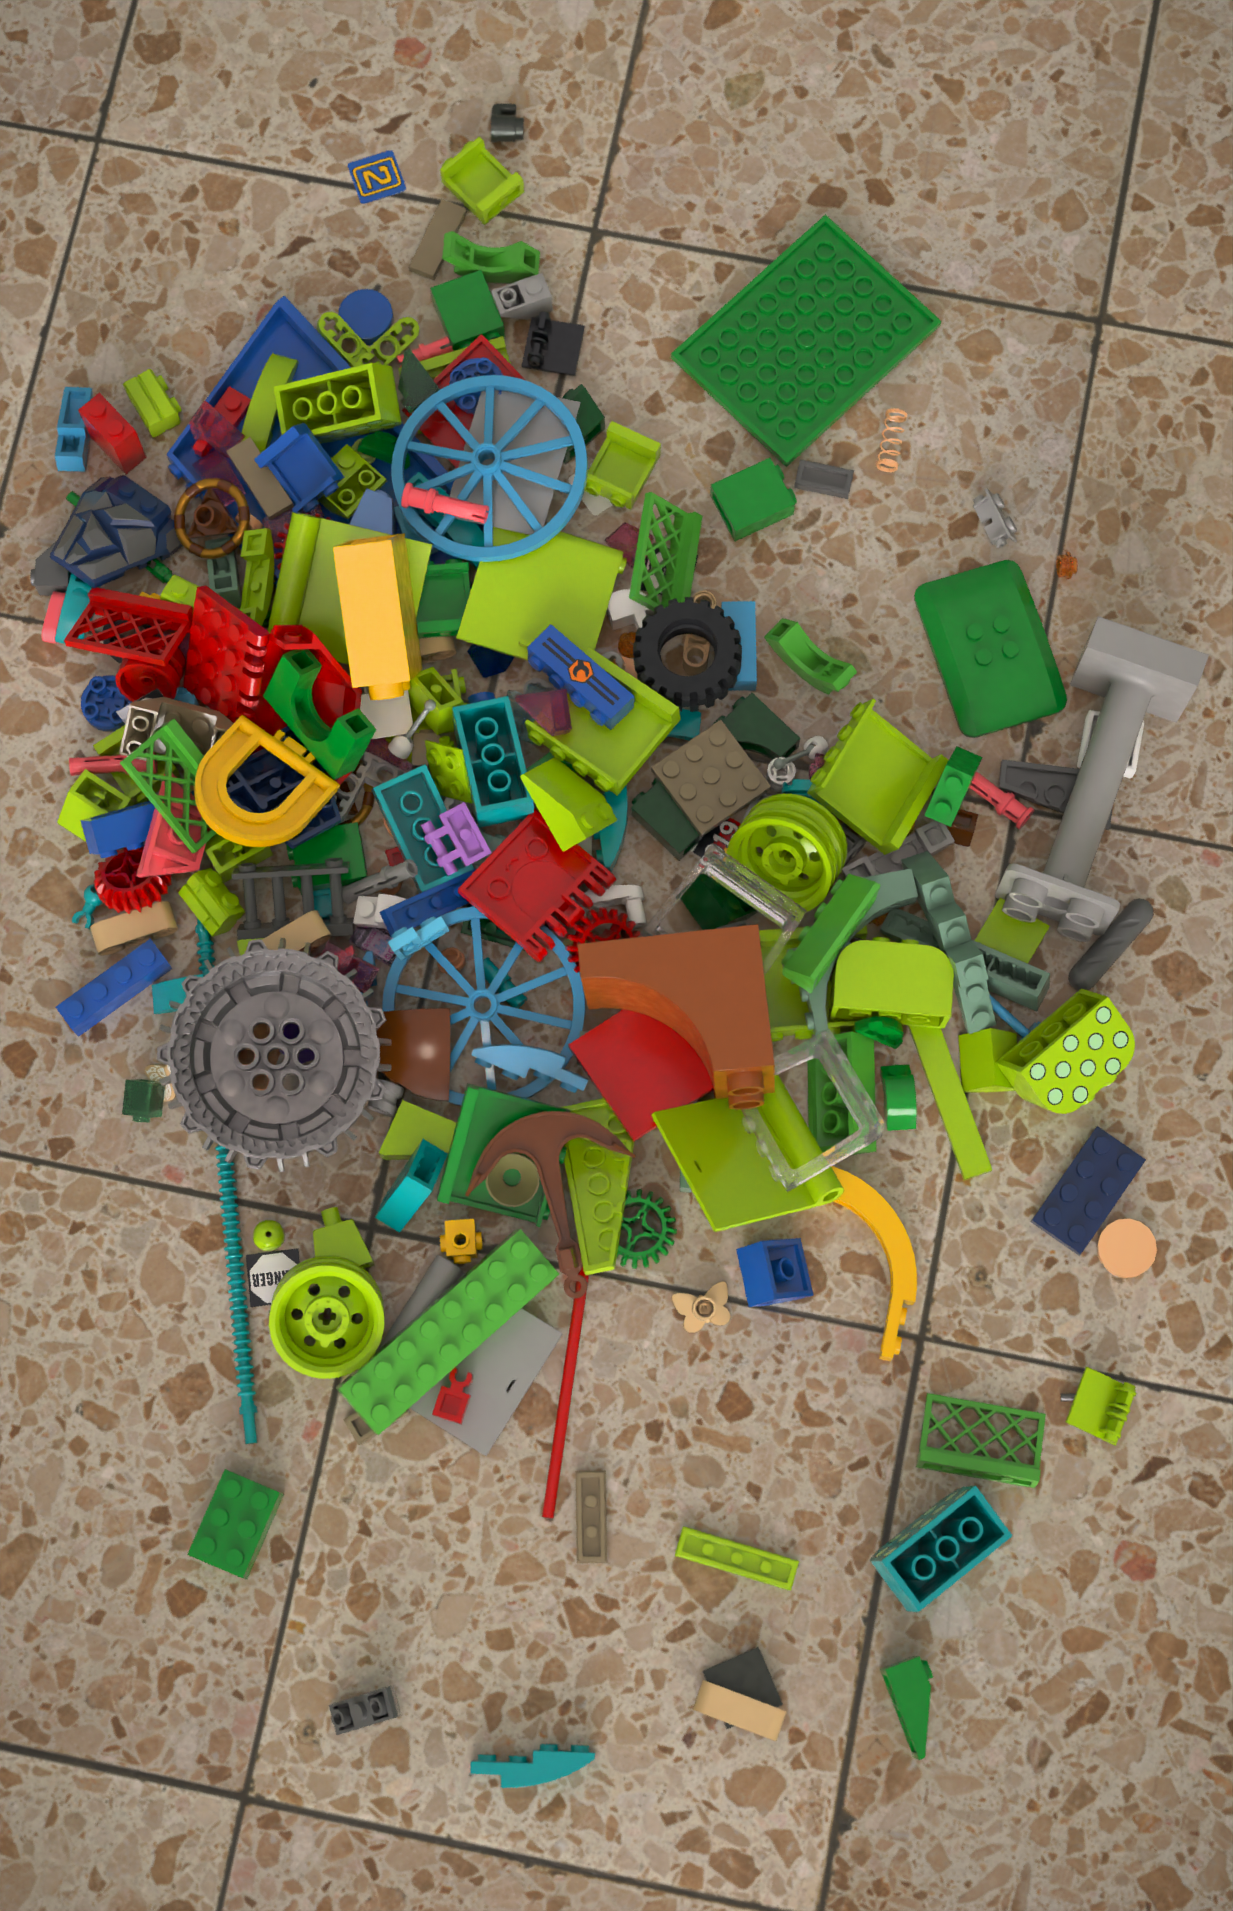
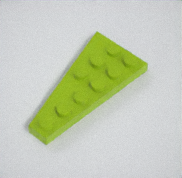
M604 1098L562 1107L569 1109L571 1113L585 1116L600 1123L617 1136L628 1150L633 1153V1140ZM578 1137L564 1145L567 1147L564 1162L585 1275H591L615 1269L632 1157L609 1150L587 1138Z

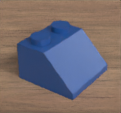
M801 1238L759 1241L736 1249L749 1307L769 1306L814 1296Z

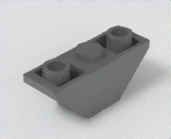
M394 1685L329 1705L336 1735L402 1716Z

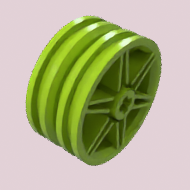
M776 794L766 797L755 804L731 838L726 854L727 869L732 882L739 892L757 907L780 915H798L817 907L829 893L847 859V840L841 825L834 815L818 802L797 794ZM756 847H761L764 851L759 853ZM803 873L808 875L809 878L803 879Z
M317 1256L295 1265L278 1283L271 1302L269 1330L276 1351L294 1370L314 1378H338L361 1368L376 1352L384 1331L383 1298L374 1278L359 1264L339 1256ZM311 1284H317L320 1287V1292L317 1295L308 1290ZM342 1286H347L350 1289V1294L341 1297L338 1291ZM325 1308H331V1313L336 1314H331L330 1319H324L323 1314L319 1313H324ZM293 1309H300L303 1312V1316L294 1319L291 1315ZM355 1313H360L363 1316V1320L358 1324L351 1320L352 1315ZM311 1335L316 1339L315 1344L307 1345L304 1342L305 1337ZM343 1338L346 1344L343 1347H336L334 1341Z

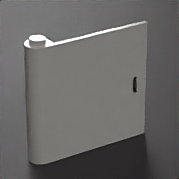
M437 1255L376 1352L465 1273L447 1259ZM521 1308L455 1367L458 1369L456 1380L459 1382L466 1379L468 1372L473 1374L471 1385L465 1388L463 1392L471 1395L462 1425L432 1415L441 1386L448 1388L451 1386L450 1372L416 1401L410 1409L487 1457L563 1333Z

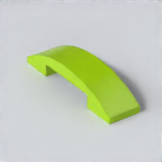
M271 354L254 390L239 443L251 437L260 452L269 447L273 437L272 429L278 415L273 387L292 382L299 363L298 360Z
M268 528L244 531L241 557L247 561L239 610L261 626L269 609L274 582V548L271 530Z

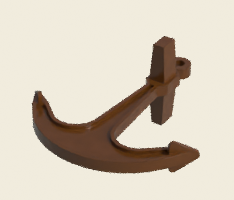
M546 1111L528 1115L514 1121L502 1129L488 1143L474 1168L465 1196L469 1197L471 1192L489 1176L501 1158L507 1154L518 1152L530 1157L537 1167L559 1238L555 1248L559 1270L568 1276L564 1282V1291L571 1298H580L586 1293L588 1283L582 1275L578 1274L583 1264L579 1244L570 1236L559 1162L560 1152L567 1142L580 1137L587 1138L609 1150L629 1155L632 1158H635L636 1155L631 1153L617 1136L590 1118L571 1112ZM572 1281H579L581 1283L580 1291L574 1292L571 1290L570 1284Z

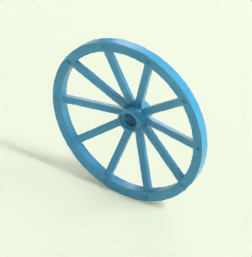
M501 375L477 376L452 383L440 389L422 402L411 414L400 431L395 444L391 465L392 484L403 516L412 529L427 543L433 544L432 546L460 559L480 562L513 559L538 549L555 537L567 525L576 512L585 491L588 475V457L584 438L575 418L568 408L552 393L532 382L516 377ZM495 390L514 392L534 399L535 401L503 437L493 445ZM486 391L483 444H479L447 407L446 404L470 393ZM543 406H546L558 417L570 435L503 452ZM439 410L473 450V453L412 442V439L430 415ZM573 445L576 457L573 485L506 461ZM408 451L470 462L415 487L425 490L430 488L436 489L473 473L456 498L467 501L480 480L483 479L484 506H489V511H486L489 513L488 518L484 524V547L464 545L443 537L456 516L446 514L434 531L423 522L413 507H402L401 500L405 488L404 468ZM486 459L494 460L490 465L482 464ZM502 472L569 495L558 513L542 527ZM495 479L535 532L522 540L501 546H493L492 480Z
M474 906L451 911L441 915L448 927L471 920L477 990L466 981L432 942L424 946L469 996L468 998L400 985L399 981L403 970L413 954L402 961L396 956L384 987L383 1012L395 1010L396 993L465 1006V1009L450 1015V1026L471 1017L450 1054V1073L479 1022L483 1046L492 1045L489 1021L500 1030L511 1044L524 1045L497 1015L498 1013L570 1030L567 1041L560 1053L566 1056L563 1068L570 1062L573 1053L568 1048V1044L579 1038L580 1031H583L584 989L580 973L574 971L575 962H568L567 958L571 954L565 950V945L546 926H543L541 930L553 939L556 946L552 950L564 967L499 994H496L497 990L523 950V947L517 942L515 943L490 986L486 989L480 919L488 918ZM568 975L573 994V1019L570 1021L501 1005L500 1003ZM481 998H487L491 1001V1007L485 1013H479L475 1009L476 1002ZM492 1065L491 1069L485 1067L487 1088L497 1091L494 1065ZM551 1077L549 1082L537 1078L524 1087L508 1092V1094L528 1099L546 1088L555 1078ZM449 1090V1101L447 1102L461 1106L464 1094Z

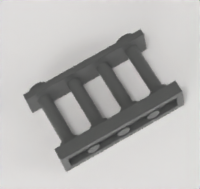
M329 858L325 860V863L256 867V863L239 864V868H235L232 872V880L243 879L246 920L243 921L244 924H240L237 929V941L265 938L292 922L286 917L283 877L300 876L303 915L314 911L312 875L329 874L332 915L330 919L322 920L332 936L353 935L355 930V924H353L354 917L347 918V915L344 914L341 873L349 872L350 861L343 862L342 858ZM254 878L272 879L275 914L272 922L261 923V920L257 917Z

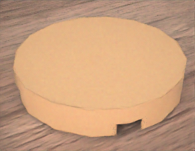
M1130 1218L1118 1219L1108 1224L1099 1235L1096 1245L1101 1264L1111 1274L1122 1278L1136 1277L1146 1272L1153 1264L1157 1253L1156 1239L1151 1230L1142 1222Z

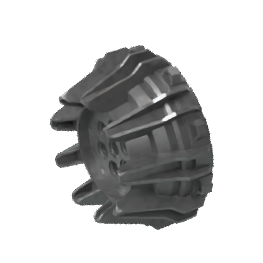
M285 938L280 939L278 950H268L263 941L257 939L249 941L245 954L238 957L235 956L231 947L226 948L231 958L222 961L212 967L208 959L205 960L204 963L209 970L207 975L203 978L189 975L182 982L183 989L187 995L184 1002L181 1004L170 1000L169 1006L177 1009L172 1025L168 1027L161 1024L159 1028L171 1034L170 1042L157 1048V1060L170 1066L171 1071L169 1076L160 1079L159 1082L161 1085L172 1083L178 1100L169 1103L168 1107L169 1109L184 1107L186 1112L180 1125L185 1131L190 1134L203 1130L208 1134L202 1147L207 1151L214 1142L229 1149L224 1160L228 1163H231L237 1152H241L244 1155L248 1168L260 1170L268 1158H276L279 1172L285 1171L283 1159L303 1156L306 1168L310 1167L308 1152L317 1150L325 1157L338 1152L337 1137L343 1132L355 1141L357 1137L348 1129L357 1121L360 1115H363L370 1122L374 1119L364 1109L367 1101L382 1100L386 1089L376 1078L377 1071H391V1065L380 1064V1046H391V1039L377 1038L376 1030L386 1021L381 1008L367 1007L365 1003L374 994V991L370 988L361 994L352 982L358 975V972L353 969L344 976L339 973L338 956L327 951L317 958L311 957V943L308 942L305 944L304 952L285 949ZM263 1023L270 1028V1033L265 1039H258L254 1036V1028L258 1024ZM292 1023L298 1025L300 1033L297 1038L287 1039L283 1035L286 1025ZM244 1049H251L255 1053V1059L249 1065H243L239 1062V1054ZM274 1049H280L285 1054L284 1061L279 1065H273L268 1060L269 1053ZM303 1049H310L314 1052V1061L309 1065H303L298 1061V1054ZM262 1074L268 1076L270 1080L268 1088L263 1091L256 1090L253 1086L254 1078ZM290 1074L296 1075L300 1080L298 1088L293 1091H288L283 1086L284 1078Z

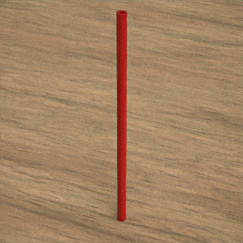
M582 1267L578 1274L582 1275L588 1283L589 1275H585ZM576 1281L575 1292L581 1290V1283ZM587 1291L582 1297L574 1298L542 1512V1517L554 1519Z

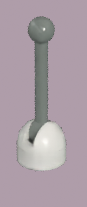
M429 699L425 702L424 710L407 734L397 735L391 740L388 748L396 757L401 759L408 758L414 746L411 737L429 711L435 709L436 703L434 700Z
M821 736L812 737L805 742L803 751L785 759L778 758L774 761L773 765L776 769L781 770L785 764L806 755L811 760L821 759L829 750L828 744Z

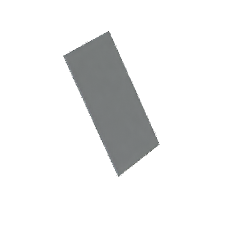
M495 390L493 445L503 437L535 401L534 399L509 391H502L500 395L498 394L499 390ZM481 391L469 430L470 434L479 444L484 443L485 391ZM556 397L568 408L576 420L581 402ZM543 406L503 452L570 435L558 417L546 406ZM465 443L463 451L473 453V450ZM567 447L506 462L558 480ZM486 459L482 464L490 465L494 460ZM460 461L458 468L470 462ZM502 472L540 525L544 527L555 489ZM473 473L455 480L449 497L457 498ZM483 479L480 480L468 498V502L484 505ZM496 479L492 480L493 527L528 535L535 533ZM457 516L455 517V519H460V520H465V521H469V522H474V523L482 524L481 522H477V521H473V520H469V519H465V518H461V517H457Z

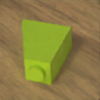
M402 1100L380 1148L379 1155L385 1160H409L422 1139L448 1153L456 1122Z

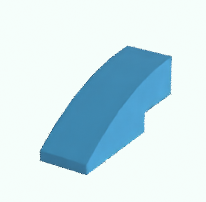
M64 388L57 424L58 440L55 451L58 471H86L90 435L78 409L93 398L92 388Z

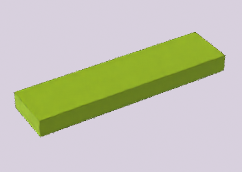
M685 1526L682 1528L675 1552L677 1557L789 1591L792 1589L799 1564L797 1560Z

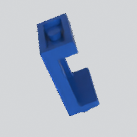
M305 423L292 426L254 459L260 469L268 466L296 504L292 508L293 512H311L320 504L317 500L323 495L328 497L339 489L337 484L345 478Z

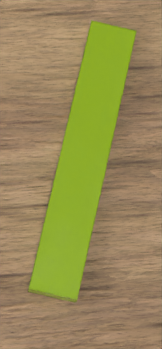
M908 1025L963 1180L991 1172V1164L941 1028Z

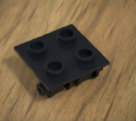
M544 311L539 312V315L536 317H531L521 367L575 376L585 325L551 320L549 318L550 314Z

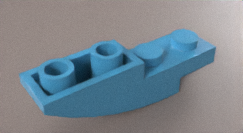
M496 1044L474 1048L471 1054L476 1057L475 1063L491 1069L492 1065L503 1069L501 1074L514 1080H518L519 1076L525 1078L529 1068L535 1070L534 1076L548 1082L551 1077L562 1081L560 1087L576 1093L577 1089L584 1091L588 1082V1078L562 1067L566 1056L539 1047L521 1044Z

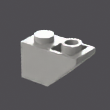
M542 273L491 291L501 317L528 320L539 315L541 311L547 313L553 311L552 295Z

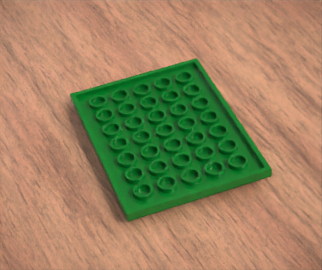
M825 214L671 353V359L787 467L939 328L941 320Z

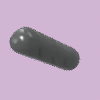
M1140 898L1132 900L1109 925L1105 933L1095 941L1074 965L1068 976L1069 983L1074 989L1079 991L1081 988L1085 990L1093 988L1150 923L1154 910L1149 901Z

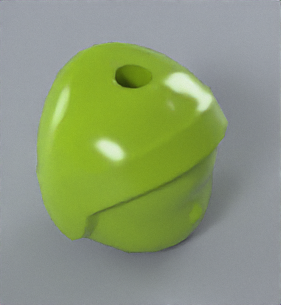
M273 1220L260 1222L253 1232L254 1244L264 1251L278 1249L285 1240L282 1226ZM267 1232H271L270 1237H266Z

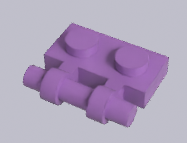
M465 802L438 816L443 827L436 830L431 820L420 825L426 835L424 839L427 845L431 844L438 857L436 861L439 867L443 866L447 876L458 871L453 860L460 857L465 867L492 853ZM447 834L455 847V850L449 853L441 840V837Z

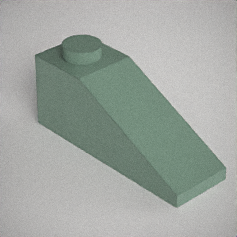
M225 537L205 541L206 549L221 547L231 538ZM235 550L221 558L207 559L209 588L240 609L242 591Z

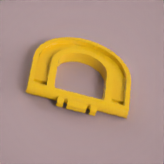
M241 715L202 758L196 773L194 796L202 818L217 834L239 845L268 847L286 842L299 834L334 796L340 784L312 765L315 757L311 752L306 757H303L307 749L288 736L282 742L281 740L285 737L284 732L278 730L272 736L247 717ZM261 745L305 778L276 809L265 813H252L241 809L230 799L226 783L241 764Z

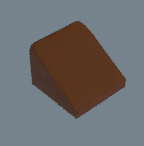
M960 809L952 826L946 825L955 840V844L966 847L970 846L978 814Z

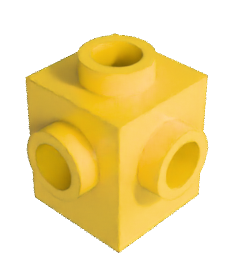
M446 1220L445 1235H440L441 1253L446 1252L448 1260H454V1264L471 1263V1258H478L477 1250H483L482 1232H476L475 1220ZM459 1240H466L463 1245H457Z

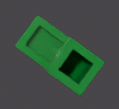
M910 1065L880 1066L887 1131L916 1129V1090L914 1075L911 1074Z

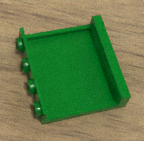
M467 1083L437 1193V1201L449 1204V1201L534 1222L536 1227H541L542 1220L547 1221L550 1214L541 1180H539V1187L534 1197L528 1203L517 1207H507L496 1202L487 1190L486 1179L471 1192L469 1197L465 1196L468 1190L474 1168L483 1150L502 1129L518 1119L535 1113L546 1111L570 1112V1110ZM563 1146L560 1152V1164H563L567 1151L565 1146ZM508 1169L503 1175V1180L508 1185H516L521 1179V1174L516 1169Z

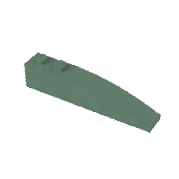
M899 908L891 910L880 927L881 933L897 943H901L902 940L911 939L919 941L920 945H929L940 949L928 921ZM973 941L984 957L989 979L986 980L988 990L1034 1011H1038L1050 988V973Z

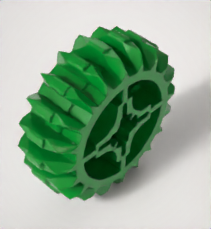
M637 1189V1198H632L630 1190H627L624 1210L634 1206H640L641 1208L633 1218L623 1217L621 1230L625 1231L628 1235L625 1248L620 1245L618 1246L617 1258L619 1255L622 1256L620 1262L622 1267H625L627 1260L630 1259L632 1260V1269H637V1260H642L644 1268H648L649 1262L647 1258L650 1257L654 1263L658 1264L660 1259L656 1253L660 1252L662 1255L667 1256L669 1251L663 1245H674V1240L667 1237V1235H676L677 1229L668 1227V1225L676 1222V1218L673 1216L665 1217V1215L671 1212V1207L666 1206L660 1209L659 1207L663 1204L664 1199L660 1197L653 1203L654 1193L651 1191L648 1192L646 1199L642 1198V1189ZM649 1210L658 1217L662 1227L661 1233L656 1232L655 1229L649 1227L646 1223ZM642 1217L641 1224L644 1233L641 1234L639 1232V1235H635L632 1241V1228H630V1225L633 1224L635 1226V1223H639ZM641 1240H654L657 1242L648 1250L633 1252L635 1246Z

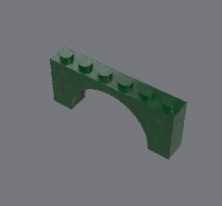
M753 693L746 698L744 696L740 697L733 704V711L726 717L724 715L720 716L713 723L715 724L722 720L743 750L762 754L771 760L779 757L787 758L799 747L800 737ZM655 778L652 782L653 787L646 793L640 792L632 800L631 815L680 861L699 843L700 835L659 780Z

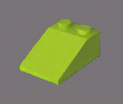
M556 757L519 776L563 852L618 821L605 797Z

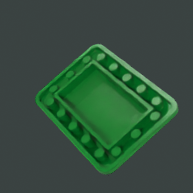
M1002 560L924 583L916 589L914 601L957 724L965 736L970 738L980 737L1057 714L1065 708L1067 695L1033 598L1017 563L1011 560Z

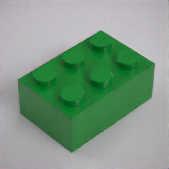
M224 1469L187 1555L240 1578L248 1579L284 1494Z

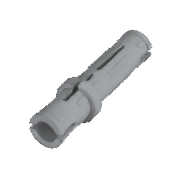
M408 859L393 867L387 865L376 874L349 885L342 886L343 901L349 904L357 900L358 896L371 895L384 888L392 889L398 886L399 882L415 877L418 874L417 866L413 860Z

